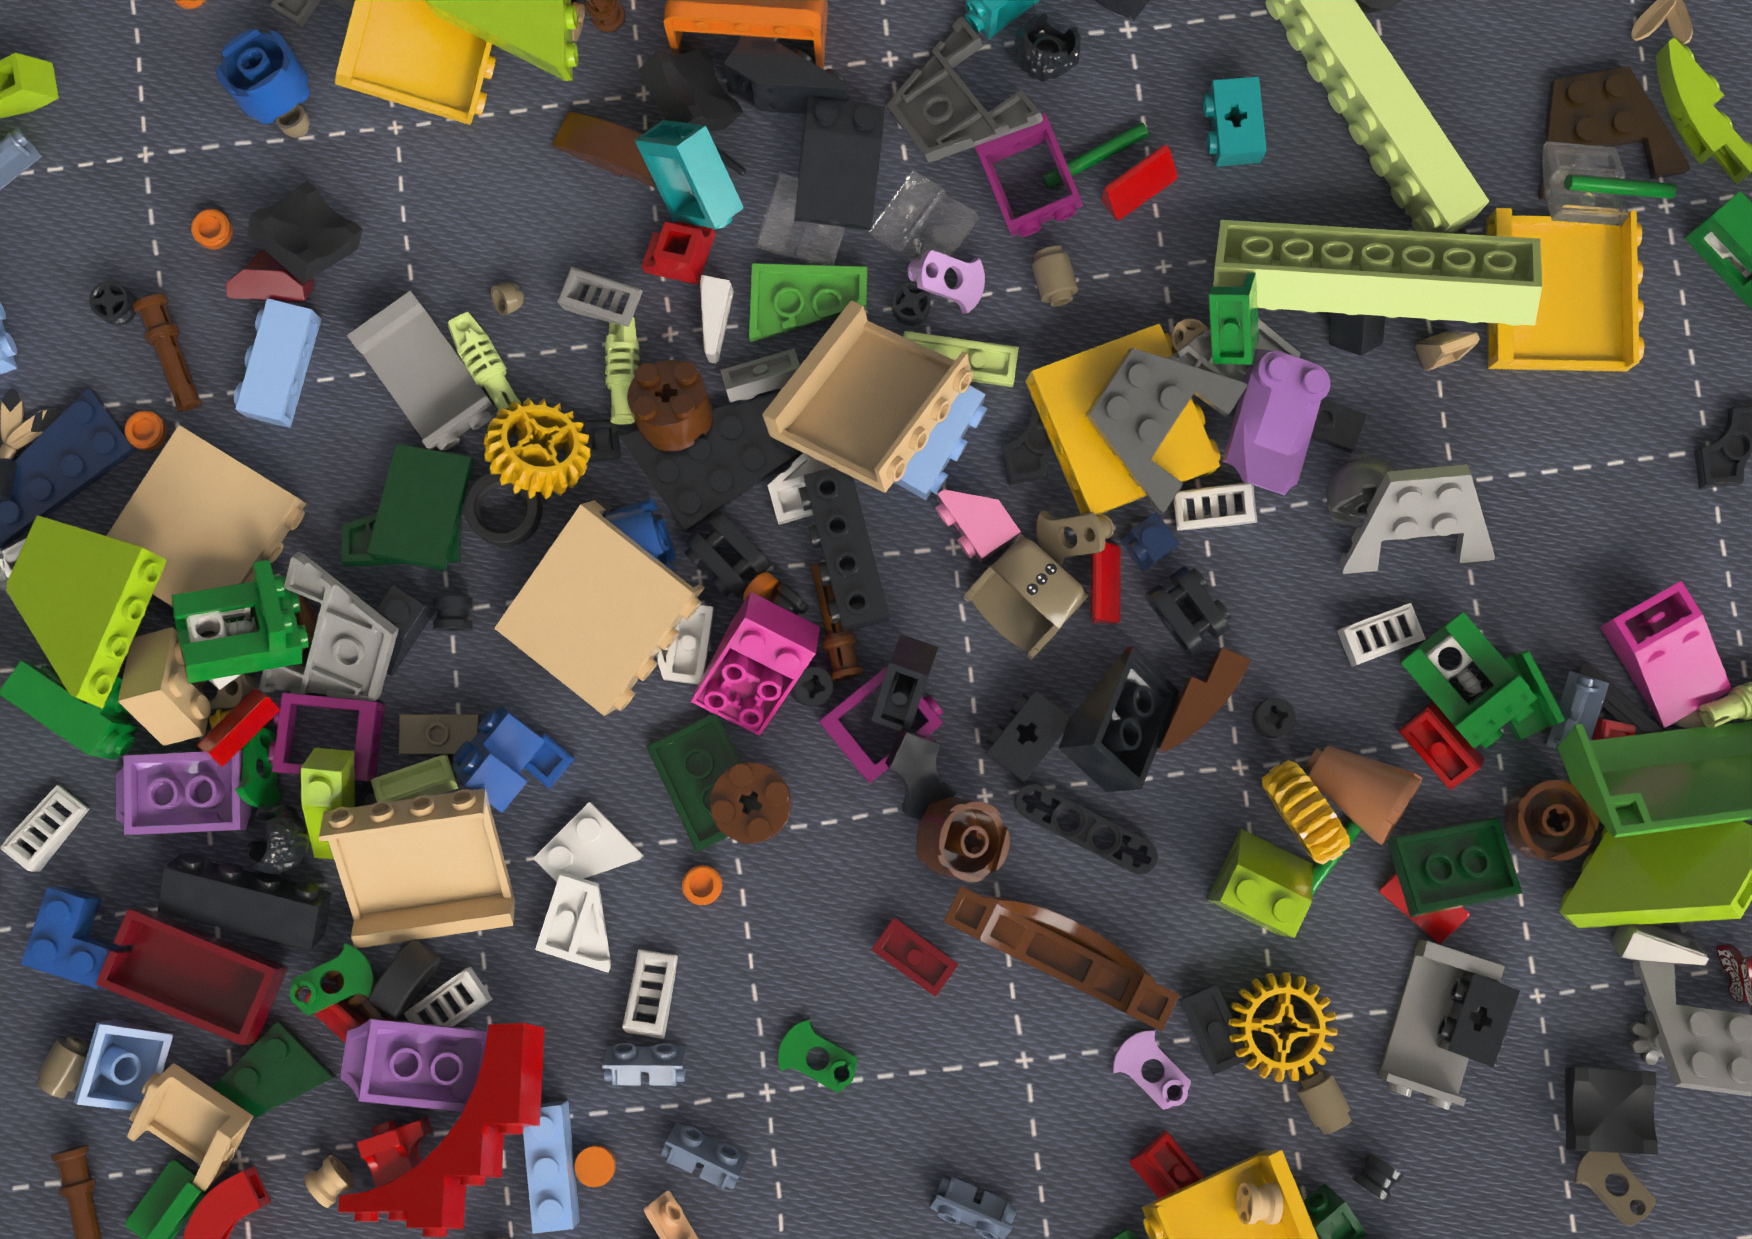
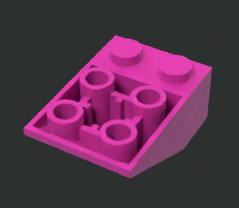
M1682 581L1600 626L1603 634L1662 728H1666L1696 711L1701 705L1712 702L1732 690L1704 616Z
M750 592L731 621L690 702L760 736L816 654L820 627Z

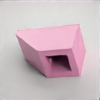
M945 489L937 494V501L940 505L935 507L947 527L952 524L956 527L962 536L957 541L969 559L976 556L978 561L982 563L1019 538L1021 531L998 499Z

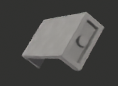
M411 291L347 335L422 437V442L428 449L440 450L441 452L450 450L458 444L460 435L470 428L477 430L487 424L492 418L490 414L497 410L483 389L476 385L465 364Z
M1418 940L1377 1076L1389 1082L1387 1090L1411 1097L1412 1090L1427 1094L1426 1103L1447 1110L1450 1109L1451 1103L1464 1107L1466 1099L1458 1096L1469 1059L1438 1047L1441 1040L1437 1038L1438 1027L1442 1018L1450 1014L1454 1002L1450 1000V993L1458 977L1462 978L1464 972H1469L1501 982L1505 966L1429 941ZM1470 1012L1468 1019L1479 1024L1481 1016L1476 1014V1012Z

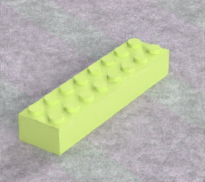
M1266 0V7L1270 15L1275 20L1280 19L1286 28V35L1290 45L1296 51L1300 50L1307 60V68L1312 78L1316 82L1321 81L1329 93L1328 100L1332 108L1338 114L1342 113L1349 123V132L1358 145L1363 144L1371 156L1370 163L1373 170L1380 177L1384 176L1391 186V195L1395 203L1400 208H1405L1412 218L1414 231L1454 234L1470 224L1489 202L1488 198L1355 0Z
M1221 220L1215 261L1214 287H1244L1247 273H1256L1258 308L1269 310H1303L1312 313L1333 312L1348 315H1379L1389 318L1410 317L1425 318L1427 320H1456L1469 323H1502L1511 326H1535L1542 291L1541 242L1538 238Z

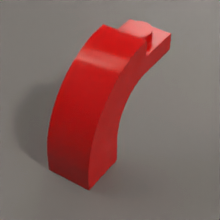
M255 1166L218 1184L201 1200L190 1217L183 1239H229L233 1228L244 1216L271 1203Z

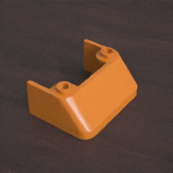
M666 0L663 23L672 54H681L683 32L803 39L814 41L816 66L824 69L828 19L827 0Z

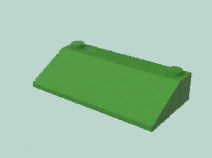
M1752 721L1722 724L1713 729L1705 726L1591 741L1588 739L1583 724H1575L1558 746L1572 785L1614 838L1752 820Z

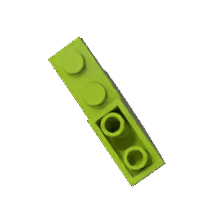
M1674 37L1656 54L1657 75L1667 111L1680 137L1701 165L1713 156L1737 185L1752 173V145L1743 141L1733 129L1732 122L1728 116L1719 112L1714 107L1725 96L1720 91L1716 79L1712 75L1705 73L1695 61L1692 51L1687 46L1680 44Z

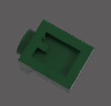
M1326 1184L1321 1185L1303 1201L1319 1239H1361L1367 1234L1347 1203Z

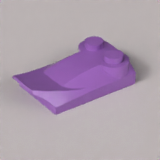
M1256 349L1253 364L1247 367L1244 383L1248 386L1239 398L1222 461L1234 466L1243 482L1284 496L1290 488L1298 484L1321 400L1327 396L1330 390L1331 381L1325 369L1318 364L1281 351Z
M243 750L236 753L223 767L205 752L123 756L124 766L116 773V820L124 826V835L246 830L251 815V805L244 802L235 790L242 780Z
M370 1018L361 1026L347 1031L340 1079L349 1085L357 1096L358 1101L462 1112L476 1084L484 1058L488 1030Z

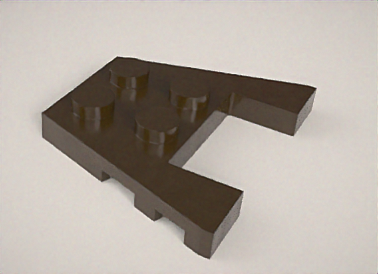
M1630 66L1555 79L1550 84L1545 132H1547L1545 152L1542 154L1541 168H1543L1542 180L1538 189L1539 200L1570 195L1575 192L1566 190L1564 187L1566 176L1569 174L1574 175L1570 159L1571 154L1642 142L1651 180L1685 174L1690 169L1687 159Z

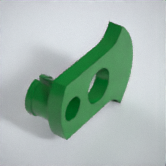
M262 728L241 749L243 750L242 780L235 790L244 802L254 807L276 804L283 797L277 786V772H272L273 764L269 762V748L271 742L276 740L277 735L267 728ZM258 757L264 764L265 770L262 777L259 776L256 770Z
M344 943V948L338 957L292 978L289 994L290 1000L302 1012L311 1016L353 995L361 994L370 998L374 987L373 970L362 952ZM330 971H338L344 978L342 989L335 994L324 992L321 986L323 976ZM305 987H309L311 990L309 1002H302L299 999V992Z
M807 1019L793 1026L783 1038L778 1052V1063L780 1072L785 1069H796L838 1093L853 1081L857 1067V1057L815 1033L811 1027L810 1019ZM822 1047L827 1050L830 1060L825 1068L816 1070L808 1065L806 1056L811 1048ZM846 1065L850 1075L846 1079H838L835 1076L834 1070L839 1066Z

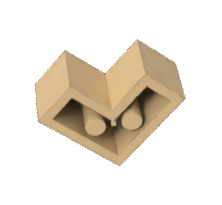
M171 627L133 638L129 647L118 702L163 746L205 735L208 717L211 713V703L191 683L188 684L177 631Z

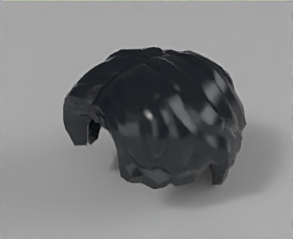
M1045 13L1040 14L1039 17H1033L1017 31L1013 48L1021 70L1027 72L1029 77L1038 79L1041 82L1058 78L1061 74H1065L1079 63L1081 36L1078 33V28L1070 27L1066 33L1053 29L1047 22L1048 16Z
M280 803L260 806L256 811V815L259 819L266 820L265 836L259 841H251L248 844L251 849L249 857L257 862V864L252 865V868L268 874L281 875L283 871L294 868L303 860L309 845L308 829L304 821L299 817L296 809L292 806Z

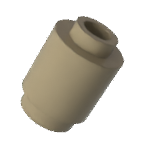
M1061 246L1046 247L1034 253L1032 270L1041 301L1050 303L1053 307L1070 303L1073 300L1072 296L1078 292V286L1069 255L1063 252Z
M71 1034L68 1035L67 1039L57 1038L37 1072L39 1078L36 1085L52 1096L65 1098L69 1091L75 1090L80 1081L90 1043Z
M1319 1070L1300 1080L1302 1087L1297 1090V1094L1314 1127H1319L1323 1135L1333 1133L1352 1121L1348 1113L1351 1108L1333 1074L1324 1075Z

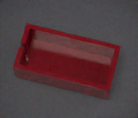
M131 908L127 910L113 943L120 946L134 944L132 951L129 949L110 950L95 985L238 1044L247 1045L258 1041L288 967L146 908Z

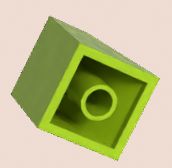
M1240 829L1207 901L1276 935L1295 938L1312 902L1313 864Z

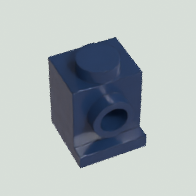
M1157 512L1131 529L1128 535L1120 540L1142 572L1173 552L1180 544Z

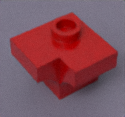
M677 221L675 224L664 222L661 233L653 232L641 265L644 273L698 285L716 236L714 229Z
M428 1116L400 1126L396 1125L395 1119L371 1127L373 1135L357 1142L361 1158L367 1162L375 1186L378 1187L390 1183L421 1163L419 1157L420 1142L427 1134L432 1132Z

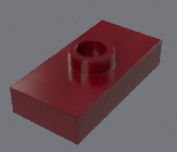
M895 917L871 948V951L934 997L937 996L959 965Z

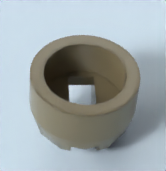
M297 104L289 112L276 117V123L287 136L299 138L308 132L310 119L303 107Z
M501 283L491 288L493 305L502 316L517 311L524 303V294L519 291V286L514 283Z

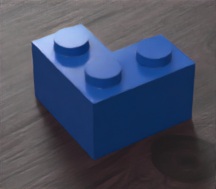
M501 705L496 712L491 710L485 715L479 724L478 729L480 731L471 742L466 741L459 747L453 757L455 762L451 767L463 784L470 790L486 788L490 805L503 813L528 782L520 771L545 740L534 729Z
M47 887L21 965L93 988H103L95 984L109 951L126 948L89 936L102 898L68 887Z

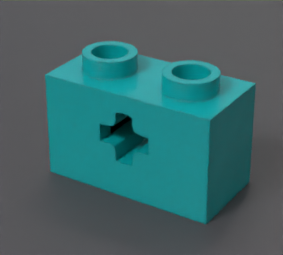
M1259 76L1213 80L1208 94L1203 95V114L1205 118L1210 117L1211 131H1207L1206 135L1208 155L1214 154L1215 167L1261 163L1267 149ZM1233 117L1234 124H1239V126L1233 127L1232 121L1227 119Z

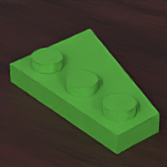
M752 263L749 341L754 342L838 317L850 301H854L866 309L868 267Z

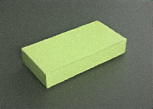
M447 754L371 779L377 802L413 799L421 795L432 796L458 789Z

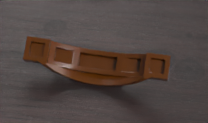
M960 886L943 920L944 923L1160 1031H1163L1180 996L1157 984L1153 977L1137 961L1103 936L1068 917L1034 904L1002 897H983Z

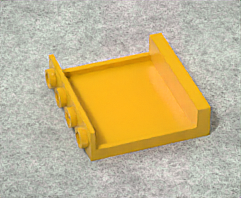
M355 0L336 71L335 84L471 125L474 114L482 116L487 93L480 91L483 78L491 80L497 57L490 56L491 43L437 17L425 0Z
M1496 208L1486 219L1487 236L1540 239L1542 291L1535 326L1487 323L1488 369L1627 372L1636 366L1644 354L1643 337H1639V322L1643 317L1644 305L1642 299H1638V284L1642 280L1643 265L1641 261H1638L1637 247L1642 240V226L1640 223H1637V210H1631L1624 217L1513 216L1512 208Z
M1160 323L1033 370L1025 381L1080 514L1094 512L1096 516L1101 515L1104 512L1147 496L1142 488L1135 484L1129 475L1128 469L1120 458L1113 454L1085 414L1128 349L1135 348L1164 358H1168L1175 353L1171 337L1168 333L1163 332ZM1192 398L1151 458L1154 463L1181 482L1203 474L1205 476L1211 475L1220 467L1218 446L1213 439L1208 438L1203 426L1205 425L1203 411L1197 403H1193Z
M1264 1150L1142 1207L1146 1217L1143 1223L1150 1239H1318L1282 1150ZM1241 1183H1253L1256 1187H1261L1264 1183H1276L1279 1186L1283 1198V1212L1278 1224H1266L1263 1220H1258L1255 1224H1243L1240 1221L1236 1208V1195Z

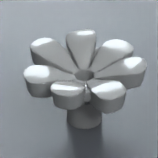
M1649 1012L1645 1015V1025L1638 1021H1634L1630 1025V1032L1638 1036V1039L1630 1042V1049L1633 1053L1645 1052L1642 1059L1647 1065L1656 1064L1659 1057L1666 1063L1657 1039V1035L1660 1032L1653 1013Z

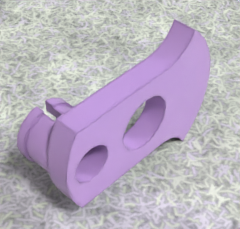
M926 250L920 259L912 260L908 266L909 279L912 282H917L918 288L955 301L959 305L962 314L969 313L974 309L982 297L985 273L980 257L973 258L971 262L966 263L934 250ZM950 267L957 274V284L953 289L948 288L944 280L945 272Z
M1155 1030L1137 1032L1129 1036L1119 1046L1113 1060L1112 1072L1128 1074L1163 1110L1183 1104L1187 1099L1191 1081L1158 1048L1155 1042ZM1149 1059L1159 1060L1164 1068L1163 1076L1156 1082L1146 1081L1141 1073L1142 1065ZM1171 1085L1179 1086L1180 1091L1175 1098H1168L1167 1090Z

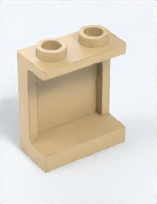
M173 1063L161 1075L157 1072L154 1073L143 1086L141 1093L145 1097L130 1115L129 1120L133 1124L127 1137L135 1141L142 1133L150 1131L201 1165L192 1183L206 1192L229 1168L253 1115Z

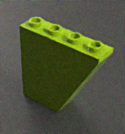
M425 0L437 17L564 81H573V67H578L579 57L577 45L572 43V30L577 29L578 18L576 7L571 5V0Z
M37 515L4 588L70 696L103 709L167 560L141 546Z
M1743 821L1616 838L1604 827L1601 842L1595 852L1588 855L1581 869L1582 874L1574 887L1569 888L1564 894L1561 902L1562 907L1559 912L1571 925L1577 928L1741 919L1752 901V825Z

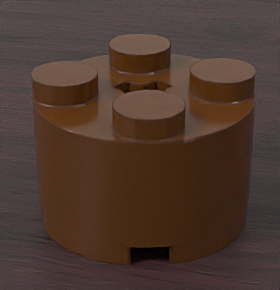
M664 360L653 364L645 363L636 369L635 377L627 393L628 405L640 435L649 441L653 447L662 451L683 450L694 445V440L702 433L705 435L709 431L713 421V409L703 378L693 363L689 361Z
M742 763L729 768L718 778L711 792L710 809L714 822L726 836L741 843L758 844L774 838L785 828L792 811V799L787 784L775 770L759 763ZM753 793L759 794L757 801L762 804L759 811L752 810L749 815L745 814L746 806L741 803L744 796L750 798Z
M1548 780L1528 784L1518 790L1505 806V827L1509 839L1524 856L1536 860H1569L1581 855L1590 846V842L1598 828L1599 818L1571 783L1562 780ZM1554 814L1556 821L1551 823V827H1548L1546 819L1549 818V815Z
M948 797L932 801L928 805L917 830L916 855L919 860L923 861L929 869L937 874L967 882H978L985 879L983 877L992 871L996 872L1003 865L1009 851L1010 835L1008 828L1004 827L1000 818L1002 815L994 806L970 799Z

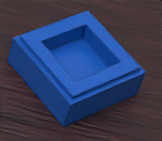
M544 733L541 737L545 742L524 768L550 789L574 762L575 758L547 733Z

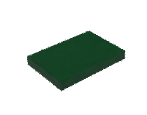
M395 444L367 554L373 558L446 571L474 462L472 457Z
M712 713L646 745L696 852L728 838L714 822L710 809V797L718 778L729 768L742 764L720 716ZM753 793L750 798L746 796L742 798L741 803L746 806L745 814L749 815L752 810L759 811L762 804L757 801V793Z
M1498 817L1394 836L1387 840L1410 918L1516 897L1523 893Z

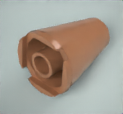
M1330 745L1324 751L1316 748L1305 767L1311 771L1309 777L1314 785L1370 838L1381 845L1385 843L1405 812L1404 809L1410 799L1413 798L1423 777L1415 772Z

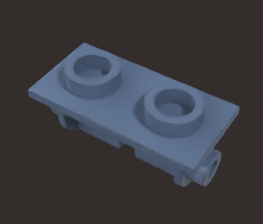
M18 127L14 131L8 132L7 136L0 141V190L42 157L40 152Z
M1572 671L1569 672L1559 703V709L1565 721L1552 726L1546 746L1554 748L1556 752L1560 753L1558 746L1575 724H1583L1589 741L1592 740L1608 690V682Z
M619 1043L615 1046H607L602 1063L605 1082H612L613 1086L641 1085L642 1072H649L650 1086H677L678 1082H685L686 1067L684 1066L686 1047L675 1046L670 1043H660L655 1046H635L632 1043Z
M676 1122L667 1138L661 1153L662 1156L667 1158V1163L691 1174L697 1162L703 1164L704 1167L699 1178L723 1190L725 1187L734 1189L748 1159V1156L740 1153L734 1146L725 1143L721 1144L703 1135L698 1129L684 1126Z
M952 1176L950 1180L942 1177L937 1193L942 1194L943 1197L937 1195L930 1205L931 1209L938 1211L937 1215L941 1219L953 1224L963 1222L973 1226L978 1235L987 1239H998V1237L1005 1239L1013 1226L1005 1222L1012 1224L1017 1212V1208L1011 1206V1201L985 1191L980 1204L973 1202L977 1187Z

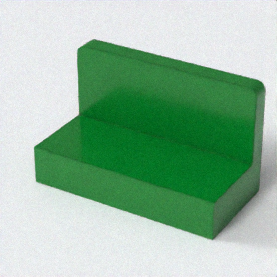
M1247 273L1244 287L1211 286L1209 306L1213 364H1253L1259 342L1256 273Z
M1525 650L1504 659L1516 674L1522 677L1530 687V690L1538 698L1531 703L1535 709L1527 717L1518 723H1515L1513 719L1508 722L1516 740H1522L1549 726L1564 722L1565 719L1530 651ZM1483 674L1485 680L1487 681L1488 685L1490 686L1492 683H1491V682L1488 680V678Z
M174 1159L169 1162L125 1222V1226L142 1239H174L212 1186L205 1192L194 1185L192 1182L196 1173L178 1159Z

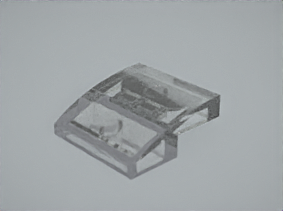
M1546 141L1543 146L1542 158L1543 180L1552 221L1622 226L1629 216L1622 195L1566 190L1564 187L1565 178L1569 174L1624 179L1626 174L1616 147Z
M912 171L872 225L869 233L909 263L912 260L920 259L926 250H934L952 257L979 220V216L976 211L946 195L943 187Z
M781 172L777 176L755 247L809 265L833 266L846 227L794 221L798 179Z

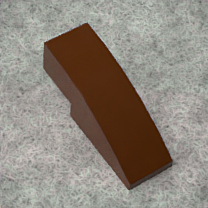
M568 111L552 144L554 148L622 177L624 174L653 188L656 186L634 141L642 135L641 133L605 120Z
M1222 647L1217 650L1204 681L1195 677L1188 678L1168 720L1157 752L1163 754L1204 726L1226 703L1236 689L1251 660Z

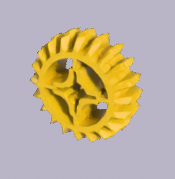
M529 397L523 402V406L513 401L509 405L508 410L501 408L496 418L490 421L487 429L488 433L484 438L483 444L485 445L484 448H486L484 456L485 461L491 463V474H501V486L512 483L514 485V494L524 489L528 491L530 499L535 496L536 492H541L545 499L551 496L552 491L561 496L567 487L573 488L578 483L579 478L585 474L587 469L586 463H588L591 453L590 448L584 445L588 443L589 435L580 433L583 422H573V411L566 414L560 412V403L553 408L548 407L545 398L539 402V405H534ZM516 433L519 438L517 446L510 448L507 439ZM563 448L567 459L559 463L556 459L557 451Z
M1290 760L1281 765L1278 764L1269 770L1270 773L1262 777L1263 789L1286 825L1313 860L1323 865L1329 860L1333 861L1342 855V852L1350 847L1349 836L1334 810L1304 770L1297 763Z
M1282 972L1279 984H1277L1273 973H1267L1265 975L1267 987H1263L1262 983L1254 978L1251 980V986L1255 991L1253 995L1245 989L1239 991V995L1246 1000L1245 1005L1242 1006L1232 1002L1231 1009L1241 1014L1240 1019H1229V1025L1239 1027L1240 1032L1239 1034L1229 1035V1041H1243L1245 1047L1235 1050L1234 1053L1238 1057H1243L1250 1053V1059L1244 1064L1249 1070H1252L1261 1063L1258 1069L1260 1077L1265 1079L1273 1068L1275 1081H1283L1285 1070H1287L1288 1076L1292 1081H1298V1067H1301L1310 1076L1314 1073L1313 1067L1309 1063L1312 1059L1320 1065L1326 1063L1325 1058L1318 1053L1320 1049L1333 1051L1334 1045L1325 1042L1324 1039L1325 1035L1336 1036L1337 1029L1326 1027L1325 1022L1336 1019V1014L1332 1011L1322 1013L1321 1009L1328 1006L1330 1000L1325 996L1314 1000L1320 990V987L1316 984H1312L1304 991L1306 985L1305 977L1298 976L1291 986L1290 973ZM1278 994V1001L1274 1002V1008L1270 1015L1253 1018L1256 1009L1264 1000ZM1291 994L1298 997L1306 1005L1310 1012L1312 1023L1301 1022L1295 1018L1293 1005L1290 1004ZM1285 1015V1022L1295 1027H1300V1029L1285 1030L1282 1033V1037L1278 1038L1280 1032L1264 1025L1281 1023L1282 1016ZM1251 1030L1266 1032L1271 1038V1048L1274 1049L1273 1059L1266 1057L1257 1048ZM1301 1036H1311L1308 1044L1299 1054L1286 1059V1054L1290 1053L1291 1043L1294 1039Z

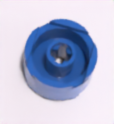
M258 29L239 34L224 47L221 52L224 59L220 67L218 64L216 65V76L243 113L253 119H257L261 124H270L276 120V117L284 115L298 103H302L310 95L308 74L303 64L278 32L269 30L271 33H260Z
M652 498L605 514V518L670 570L677 573V567L669 564V562L676 560L673 543L664 518L657 521L652 511L659 508Z

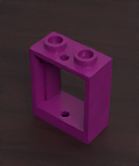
M1046 113L1041 114L1043 121L1039 124L975 146L1012 236L1019 234L1020 237L1034 234L1042 228L1041 224L1054 218L1057 222L1069 219L1077 214L1078 208L1083 206ZM1046 141L1068 196L1015 219L993 164Z
M888 666L819 721L821 726L869 785L889 769L885 764L889 754L875 765L839 720L883 685ZM930 695L924 699L921 698L918 710L928 722L915 733L928 737L942 726L943 722L939 716L944 712Z
M282 693L281 701L276 703L280 711L274 716V723L278 725L276 740L271 742L269 748V762L273 764L272 772L301 775L302 764L290 763L297 705L359 711L354 750L355 781L371 782V779L376 778L385 712L384 704L372 701Z

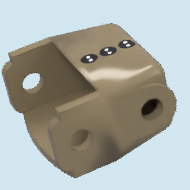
M1021 535L971 586L963 599L967 603L972 601L983 618L999 634L1018 648L1027 652L1026 656L1032 660L1056 635L1061 626L1082 605L1089 595L1076 579L1035 542Z

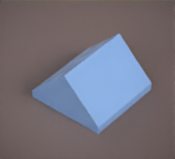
M119 1019L97 1022L74 1103L133 1111L145 1097L141 1091L148 1079L156 1072L160 1075L163 1073L173 1034Z

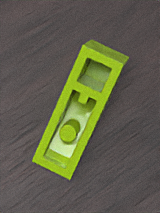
M14 53L0 60V119L33 112L59 99L52 62L19 53Z
M314 748L301 767V802L314 858L334 860L329 841L320 842L319 839L324 811H331L339 807L352 808L355 806L354 751Z

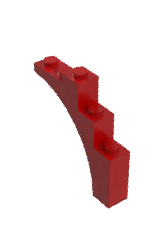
M528 1023L488 1024L484 1058L475 1087L459 1119L443 1141L419 1165L396 1180L366 1192L339 1195L338 1212L354 1214V1221L379 1222V1214H389L388 1221H406V1228L422 1229V1237L442 1238L447 1237V1229H464L466 1186H485L486 1178H502L504 1134L521 1135L524 1134V1127L540 1126L545 1028Z

